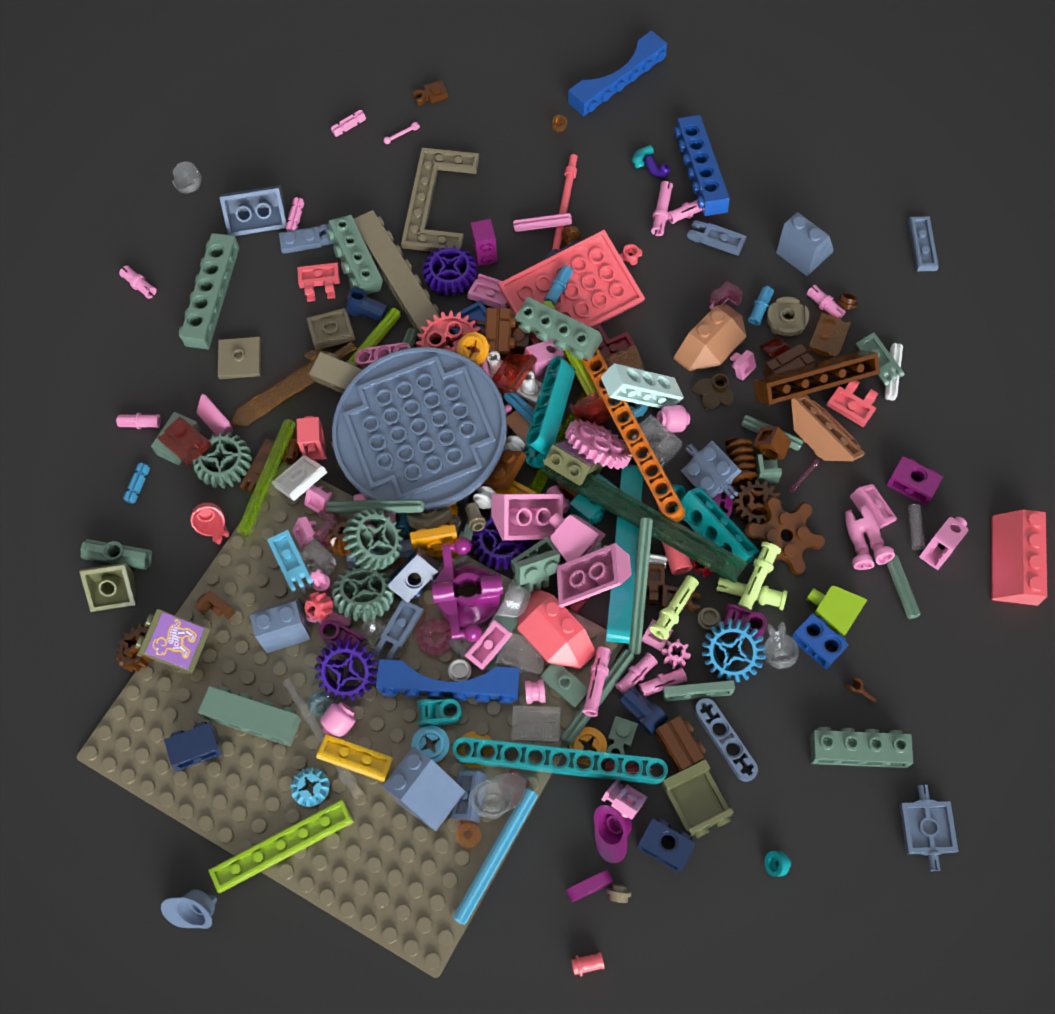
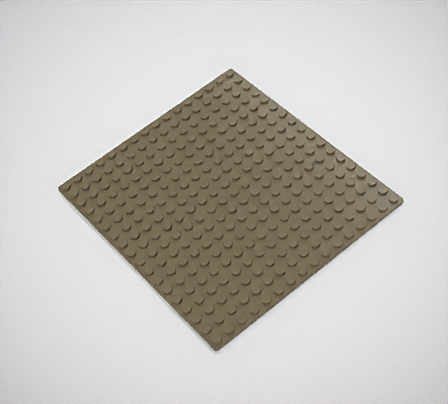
M283 462L175 615L210 629L193 673L190 676L181 673L180 669L156 660L154 662L149 661L147 668L141 666L140 671L134 673L77 755V760L234 856L343 799L354 821L353 823L261 872L430 976L438 978L552 773L492 766H484L477 769L466 767L456 759L453 753L454 742L466 733L475 731L480 736L487 734L494 741L567 748L568 745L561 740L560 736L583 706L586 697L574 709L544 683L546 703L533 701L532 704H527L525 681L537 682L551 663H548L517 630L516 626L497 667L520 668L518 702L513 701V704H501L499 700H489L488 703L476 702L475 699L466 698V701H457L463 711V718L458 724L437 726L446 732L450 742L448 754L441 762H436L440 768L456 783L459 770L480 771L487 775L480 823L450 819V812L437 831H434L401 807L382 786L411 750V743L415 733L423 728L417 726V721L420 720L417 701L430 698L419 695V698L405 697V694H396L394 697L383 696L376 688L377 680L375 684H370L372 689L369 692L364 690V697L361 698L356 693L354 701L350 699L349 695H347L345 702L341 699L342 695H338L335 700L333 699L334 692L332 691L325 695L324 692L327 687L319 688L318 685L322 679H315V675L319 671L314 670V666L320 664L316 661L318 655H322V648L329 649L320 636L319 627L321 623L318 621L316 623L307 621L311 640L270 653H266L255 638L250 615L254 611L300 597L306 617L304 609L305 600L310 599V594L318 592L313 588L312 583H307L304 577L302 581L305 587L300 588L296 581L293 583L296 591L292 593L267 539L288 530L310 576L312 572L321 569L323 574L329 577L332 587L329 597L332 601L333 584L337 582L338 575L343 576L344 570L350 572L346 555L344 557H341L340 554L335 555L328 545L327 536L329 534L328 530L334 528V524H341L342 521L347 522L352 519L353 514H329L325 512L323 515H320L304 505L306 491L295 501L274 487L272 481L291 466L287 462ZM321 479L313 484L316 487L322 486L323 491L326 493L332 492L331 501L354 500L352 495ZM307 517L309 522L316 521L317 524L313 531H321V535L318 539L312 540L309 547L301 549L292 529L298 518ZM410 527V532L417 531L416 529ZM400 533L398 534V536L404 538L403 540L411 539L410 533L405 536L400 535ZM452 555L454 569L463 566H478L489 571L491 574H500L466 555ZM443 557L437 558L439 562V573L444 568ZM393 563L388 568L380 569L381 573L386 572L389 578L398 568V565ZM417 573L410 574V577L414 579L421 577ZM501 574L503 587L501 603L519 610V601L529 593L525 591L523 585L519 586L515 581ZM427 582L423 587L424 590L421 595L416 599L412 598L410 600L413 604L423 608L424 611L394 660L404 661L411 669L423 676L445 682H454L448 674V668L453 661L463 659L470 664L472 673L469 679H474L487 673V671H482L480 668L473 666L472 662L465 657V654L475 642L468 641L466 638L452 639L450 624L442 616L438 603H434L432 583ZM467 585L460 588L455 597L461 595L469 598L476 593L478 595L482 594V590L474 585ZM376 587L374 588V589H376V592H377V593H379V594L381 593L378 588H376ZM211 590L229 605L235 614L229 620L223 614L221 617H218L211 609L205 615H202L194 607L198 598ZM395 592L389 611H384L382 617L376 615L375 620L367 619L366 622L362 618L355 622L353 617H351L350 626H345L365 638L364 642H360L358 647L362 649L367 644L366 653L374 652L381 639V634L402 601V598ZM346 593V596L352 599L351 594ZM567 609L585 628L596 652L598 647H607L612 651L608 663V669H610L624 643L606 642L607 629ZM492 621L488 623L486 626L481 627L482 634L489 627ZM336 629L327 630L325 636H333L336 633ZM387 643L380 657L373 656L370 659L378 661V664L372 668L378 669L379 659L386 660L393 645ZM338 653L330 659L345 660L347 657ZM356 656V666L361 668L362 672H365L362 661ZM596 656L581 669L569 666L563 667L585 686L589 687L591 679L590 669L594 665ZM350 660L347 663V665L344 666V674L342 677L343 679L345 675L349 672ZM328 667L331 678L337 683V674ZM349 679L345 681L344 686H354L362 680ZM209 686L216 689L218 686H223L230 689L232 694L239 695V693H245L252 696L254 701L261 702V700H267L275 704L274 707L276 708L289 707L297 711L296 714L301 719L291 747L202 718L198 711ZM443 697L442 699H452V697ZM345 703L355 711L354 717L356 719L355 724L346 736L342 738L334 737L393 757L384 782L316 758L325 733L322 731L323 726L320 718L331 704ZM449 708L445 715L451 717L456 714L457 709ZM201 722L213 724L217 729L224 754L180 771L171 767L164 739L171 737L170 735L174 732L191 730L194 725ZM426 737L427 746L424 749H431V751L436 753L435 744L437 741L431 742ZM465 745V753L467 755L471 748ZM511 750L507 752L505 758L509 761H514L519 754ZM489 753L486 758H490V757H492L494 754ZM533 753L529 757V761L536 764L543 757L539 753ZM556 756L553 759V763L556 766L562 756ZM313 767L325 773L329 780L330 788L323 802L313 807H306L295 801L290 785L293 782L294 775H297L302 769ZM306 779L307 786L303 788V791L308 790L313 796V787L316 785V782L311 783L310 780ZM525 789L533 790L538 794L534 805L465 925L460 924L454 920L453 915Z

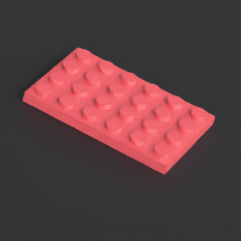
M605 230L498 283V288L512 309L513 314L517 315L527 297L544 303V298L552 286V280L556 279L563 266H569L573 269V274L566 285V291L562 292L554 307L556 311L589 327L602 324L645 300ZM530 333L531 345L544 342L538 339L535 333Z

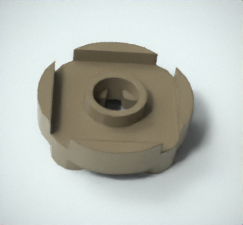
M781 297L777 299L775 303L769 306L766 318L770 331L773 334L782 336L801 335L809 321L808 308L800 304V300L794 297ZM786 313H788L789 316L793 318L788 320L785 319L784 316Z
M450 505L420 513H408V524L417 530L438 528L452 520Z

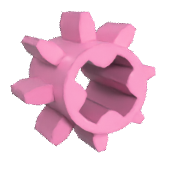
M679 639L674 643L667 641L668 649H662L661 652L662 655H666L664 664H671L672 669H675L677 665L685 667L686 662L684 659H690L691 656L690 653H686L688 644H681ZM672 651H673L674 653H678V652H679V653H680V656H678V655H674V656H673V655H672Z

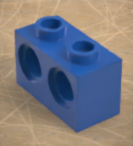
M813 613L794 632L791 638L794 643L825 670L833 664L849 645L840 633L831 630L823 618L816 617ZM807 629L815 630L817 636L809 635ZM825 644L832 645L835 652L828 651L825 648Z

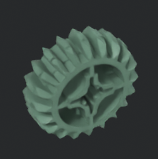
M221 431L218 437L212 434V439L204 438L205 443L203 445L198 444L199 450L194 451L195 458L192 459L194 471L198 474V478L203 480L206 485L211 484L215 489L219 484L223 489H225L228 483L233 487L235 480L241 483L240 476L247 474L246 470H249L251 467L250 462H252L251 451L247 447L246 442L237 435L233 437L230 432L225 436ZM226 448L233 449L238 453L228 452ZM207 467H212V469H218L219 472H212L208 470Z
M375 508L369 511L367 509L354 514L352 519L347 521V527L343 530L346 536L343 537L342 541L348 544L344 550H350L351 552L348 558L355 557V564L358 565L362 562V568L367 569L370 567L371 571L378 568L379 570L384 569L387 565L393 564L394 560L400 555L399 551L403 548L399 543L404 539L398 536L402 529H396L397 521L391 522V515L384 517L383 510L376 512ZM364 524H370V525L375 526L376 528L374 529V528H372V527H370V526L367 527V526L364 525ZM373 550L376 553H381L382 555H375L370 553V551Z
M362 564L359 569L352 566L350 572L344 570L343 576L338 575L337 582L333 584L332 598L335 608H338L340 614L345 613L347 619L353 616L355 622L359 618L366 622L367 618L375 620L376 615L382 617L384 611H389L390 604L394 600V591L387 586V582L390 579L387 573H381L379 568L372 571L370 567L363 569ZM375 587L380 590V594L376 592ZM346 593L351 594L352 599H349Z

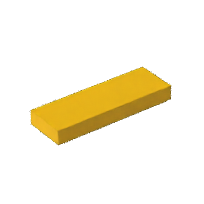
M325 734L316 757L383 782L393 760V757Z

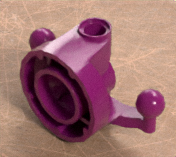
M459 537L454 543L442 544L444 568L440 571L435 582H432L434 603H438L442 616L450 624L452 639L466 638L468 641L475 642L482 635L481 627L486 626L493 620L501 604V595H503L501 574H491L489 571L478 566H463L454 569L451 551L465 555L472 547L471 541L468 538ZM467 585H474L482 590V594L478 595L476 593L469 598L461 595L455 597L457 591Z

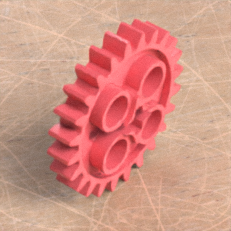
M450 311L449 316H445V313L441 312V318L433 315L434 322L427 319L428 327L421 326L424 334H417L418 339L422 341L416 342V346L441 348L457 353L460 339L470 332L480 333L481 328H474L476 322L473 320L469 323L468 315L462 319L461 312L456 317L453 316L452 311ZM453 328L460 329L458 334L452 335L449 333ZM434 338L441 339L439 344L431 343ZM450 342L454 346L450 348L449 345L447 346V343ZM476 345L475 347H470L472 355L474 352H480V350L476 348Z

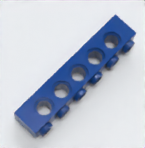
M701 116L678 118L677 127H674L675 138L679 139V150L684 154V165L688 166L689 180L693 181V192L698 196L697 203L699 209L702 208L704 216L727 213L730 198Z

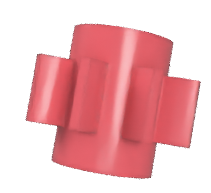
M316 592L310 594V599L305 600L304 609L306 614L312 620L318 619L322 621L328 619V614L333 613L332 599L326 593L320 594Z

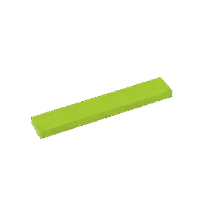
M342 799L208 871L217 892L222 893L348 826L354 821Z

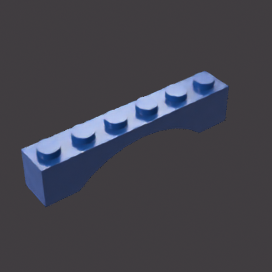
M650 31L638 40L634 55L621 69L602 78L582 80L569 89L568 103L582 116L594 111L597 106L608 101L612 95L620 92L630 82H634L656 63L663 61L666 57L667 43L653 31Z
M379 659L376 688L379 693L387 697L405 694V697L419 698V695H423L434 700L452 697L456 701H466V698H470L480 703H488L489 700H499L501 704H513V701L518 702L520 668L495 667L474 679L445 682L419 674L404 661Z

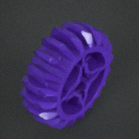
M446 245L443 250L438 247L437 253L431 251V257H426V263L423 265V277L427 286H430L432 291L436 290L438 296L444 293L446 297L448 294H452L455 297L457 292L463 295V289L469 291L470 285H473L475 279H477V264L475 258L470 255L469 250L464 252L462 247L456 249L455 245L452 248H448ZM439 267V268H440L439 273L436 275V274H435V271H436L437 268ZM465 267V272L461 274V269Z
M489 514L484 529L473 534L472 539L474 542L472 547L476 549L474 551L475 556H480L479 560L481 563L487 561L486 565L488 568L494 564L495 570L498 571L500 566H504V570L507 571L511 560L532 547V543L529 542L530 540H520L519 544L515 543V540L503 541L498 530H495L497 528ZM485 538L493 544L492 552L485 547Z
M339 638L336 641V645L333 642H329V649L322 648V655H318L316 661L320 664H316L314 670L319 671L315 675V679H322L318 685L319 688L327 687L324 692L325 695L332 691L334 692L333 699L335 700L338 695H342L341 699L345 702L347 695H349L350 699L354 701L356 693L362 698L365 695L364 690L369 692L372 689L370 684H375L377 680L372 675L378 674V669L372 667L376 666L378 661L370 660L374 656V652H365L368 648L367 644L361 649L358 647L360 640H356L354 645H352L351 638H347L345 644ZM338 653H349L345 660L330 659ZM356 656L362 661L365 672H362V669L356 666ZM350 660L349 672L345 675L343 679L342 677L344 674V666L347 665V663ZM328 667L337 674V683L331 678ZM349 679L362 680L354 686H344L345 681Z

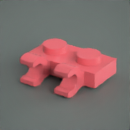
M338 262L297 267L298 284L300 288H305L307 302L316 300L315 286L325 285L327 299L336 298L334 284H340Z
M859 381L849 382L845 389L839 386L828 401L827 406L864 428L876 410V407L872 406L879 393L871 389L865 399L862 400L854 395L860 384Z

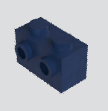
M210 722L198 723L191 730L177 731L172 733L171 737L164 739L171 767L177 771L224 754L217 729Z

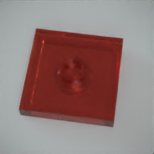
M533 354L507 355L492 378L499 392L516 393L536 363L537 358Z

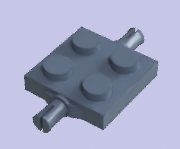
M713 441L701 451H698L693 444L688 445L693 452L688 447H686L685 451L690 454L692 459L681 472L696 488L701 486L712 499L723 491L730 499H734L735 497L730 491L735 496L738 495V492L731 484L734 478L742 471Z
M918 785L920 800L914 803H901L899 805L906 854L928 856L930 871H940L938 856L943 853L958 852L951 801L938 802L930 800L928 785Z

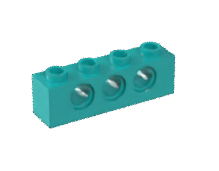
M701 486L689 490L682 498L681 503L685 509V516L682 520L690 525L694 533L708 545L710 551H715L716 556L723 562L725 568L733 574L744 569L760 552Z

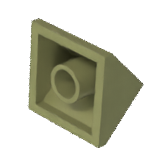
M126 563L81 569L79 571L90 612L136 605L135 573Z

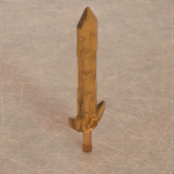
M351 341L333 354L341 359L357 348ZM311 350L304 354V357L312 361L238 408L231 421V425H249L286 399L313 384L315 381H313L309 373L319 353L328 354V352Z

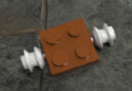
M515 435L506 438L502 455L495 469L485 482L476 489L478 493L473 496V500L479 505V508L491 509V494H496L494 490H509L527 457L523 452L526 445L521 437Z

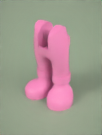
M865 504L860 506L862 519L856 520L851 509L845 511L847 531L855 547V552L858 554L852 560V565L857 570H866L874 567L864 533L868 536L878 565L889 562L895 556L892 547L884 546L877 520L871 509Z

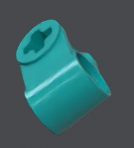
M424 699L417 701L420 713V720L417 721L418 727L456 725L463 718L461 706L454 699ZM449 708L457 709L455 715L451 717L445 715Z

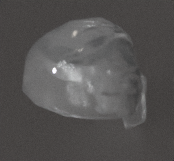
M783 622L779 624L777 631L772 625H768L770 637L765 641L766 649L763 650V653L766 655V662L776 669L790 668L799 657L796 641L791 636L785 634L786 626Z

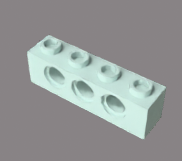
M615 363L601 376L610 398L661 409L665 405H676L684 398L674 377Z

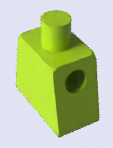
M831 586L826 595L813 588L806 599L818 606L814 615L823 618L831 630L840 633L843 637L867 602V599L836 586Z

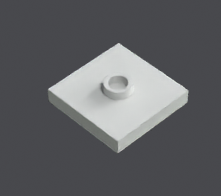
M303 455L272 481V484L280 492L295 501L323 477L327 471L323 466Z

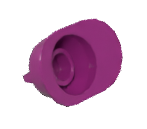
M601 805L594 813L596 848L605 861L619 863L627 853V837L632 830V822L629 817H622L620 812L612 806Z

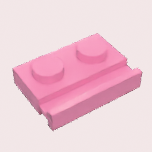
M479 274L468 292L467 299L476 302L481 301L482 304L497 309H507L508 303L498 288V283L502 281Z
M616 780L605 792L601 800L604 802L606 799L612 802L611 806L618 810L622 817L633 819L648 797L630 785L623 786L619 780Z

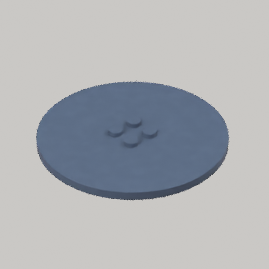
M416 347L399 350L369 364L346 387L336 407L332 425V441L336 459L347 479L361 494L370 500L421 499L425 503L424 511L452 505L479 488L490 476L500 460L507 434V417L504 403L497 386L490 376L467 357L453 351L435 347Z

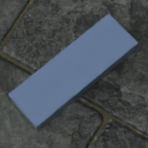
M930 216L910 217L908 224L916 270L937 271L939 265Z

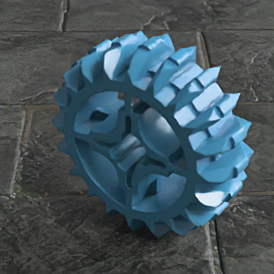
M728 619L727 627L723 621H720L719 627L721 630L713 626L711 630L715 635L707 633L705 636L711 642H703L702 644L703 647L709 648V650L702 652L703 656H710L705 661V664H714L710 672L713 673L718 669L720 671L717 676L719 679L725 673L727 674L726 681H730L732 675H735V681L740 682L741 674L745 680H748V671L756 675L757 670L754 666L758 668L763 666L757 659H765L766 657L765 654L759 653V651L766 649V645H758L764 638L763 636L754 637L758 629L755 628L750 632L748 629L751 623L749 622L743 628L741 627V619L737 620L736 626H733L732 619ZM728 632L739 633L734 641L719 638ZM745 637L752 644L753 657L743 648ZM738 641H740L739 645L737 646V651H740V654L735 653V655H733L729 660V652L731 650H728V647L732 648L734 645L737 644ZM715 645L720 646L719 648L725 653L723 664L716 655ZM734 660L749 663L742 668H729Z

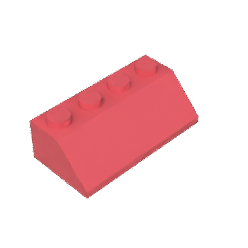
M1018 510L993 515L991 517V600L1038 606L1047 598L1046 512Z

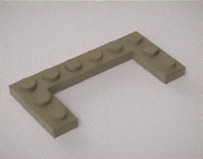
M430 148L421 149L401 241L402 249L437 252L438 247L443 250L446 245L448 248H452L455 245L456 249L463 246V233L426 230L438 170L476 174L479 153Z

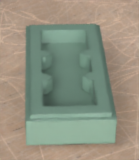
M551 664L540 676V679H543L548 687L574 709L587 696L588 687L561 665Z

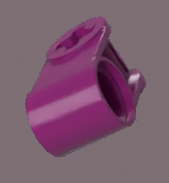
M735 604L726 605L727 613L724 619L726 627L728 626V619H732L734 616L733 626H736L738 619L742 620L741 627L743 628L747 622L758 623L761 628L758 629L754 637L763 636L767 625L764 615ZM750 626L748 630L752 632L753 628Z
M331 619L323 621L319 627L320 636L327 645L329 642H333L336 645V641L339 638L342 639L343 644H345L347 638H351L352 645H354L356 640H360V642L365 640L356 631L346 628ZM336 629V633L333 636H325L327 630ZM347 652L341 653L346 657H348L349 653Z

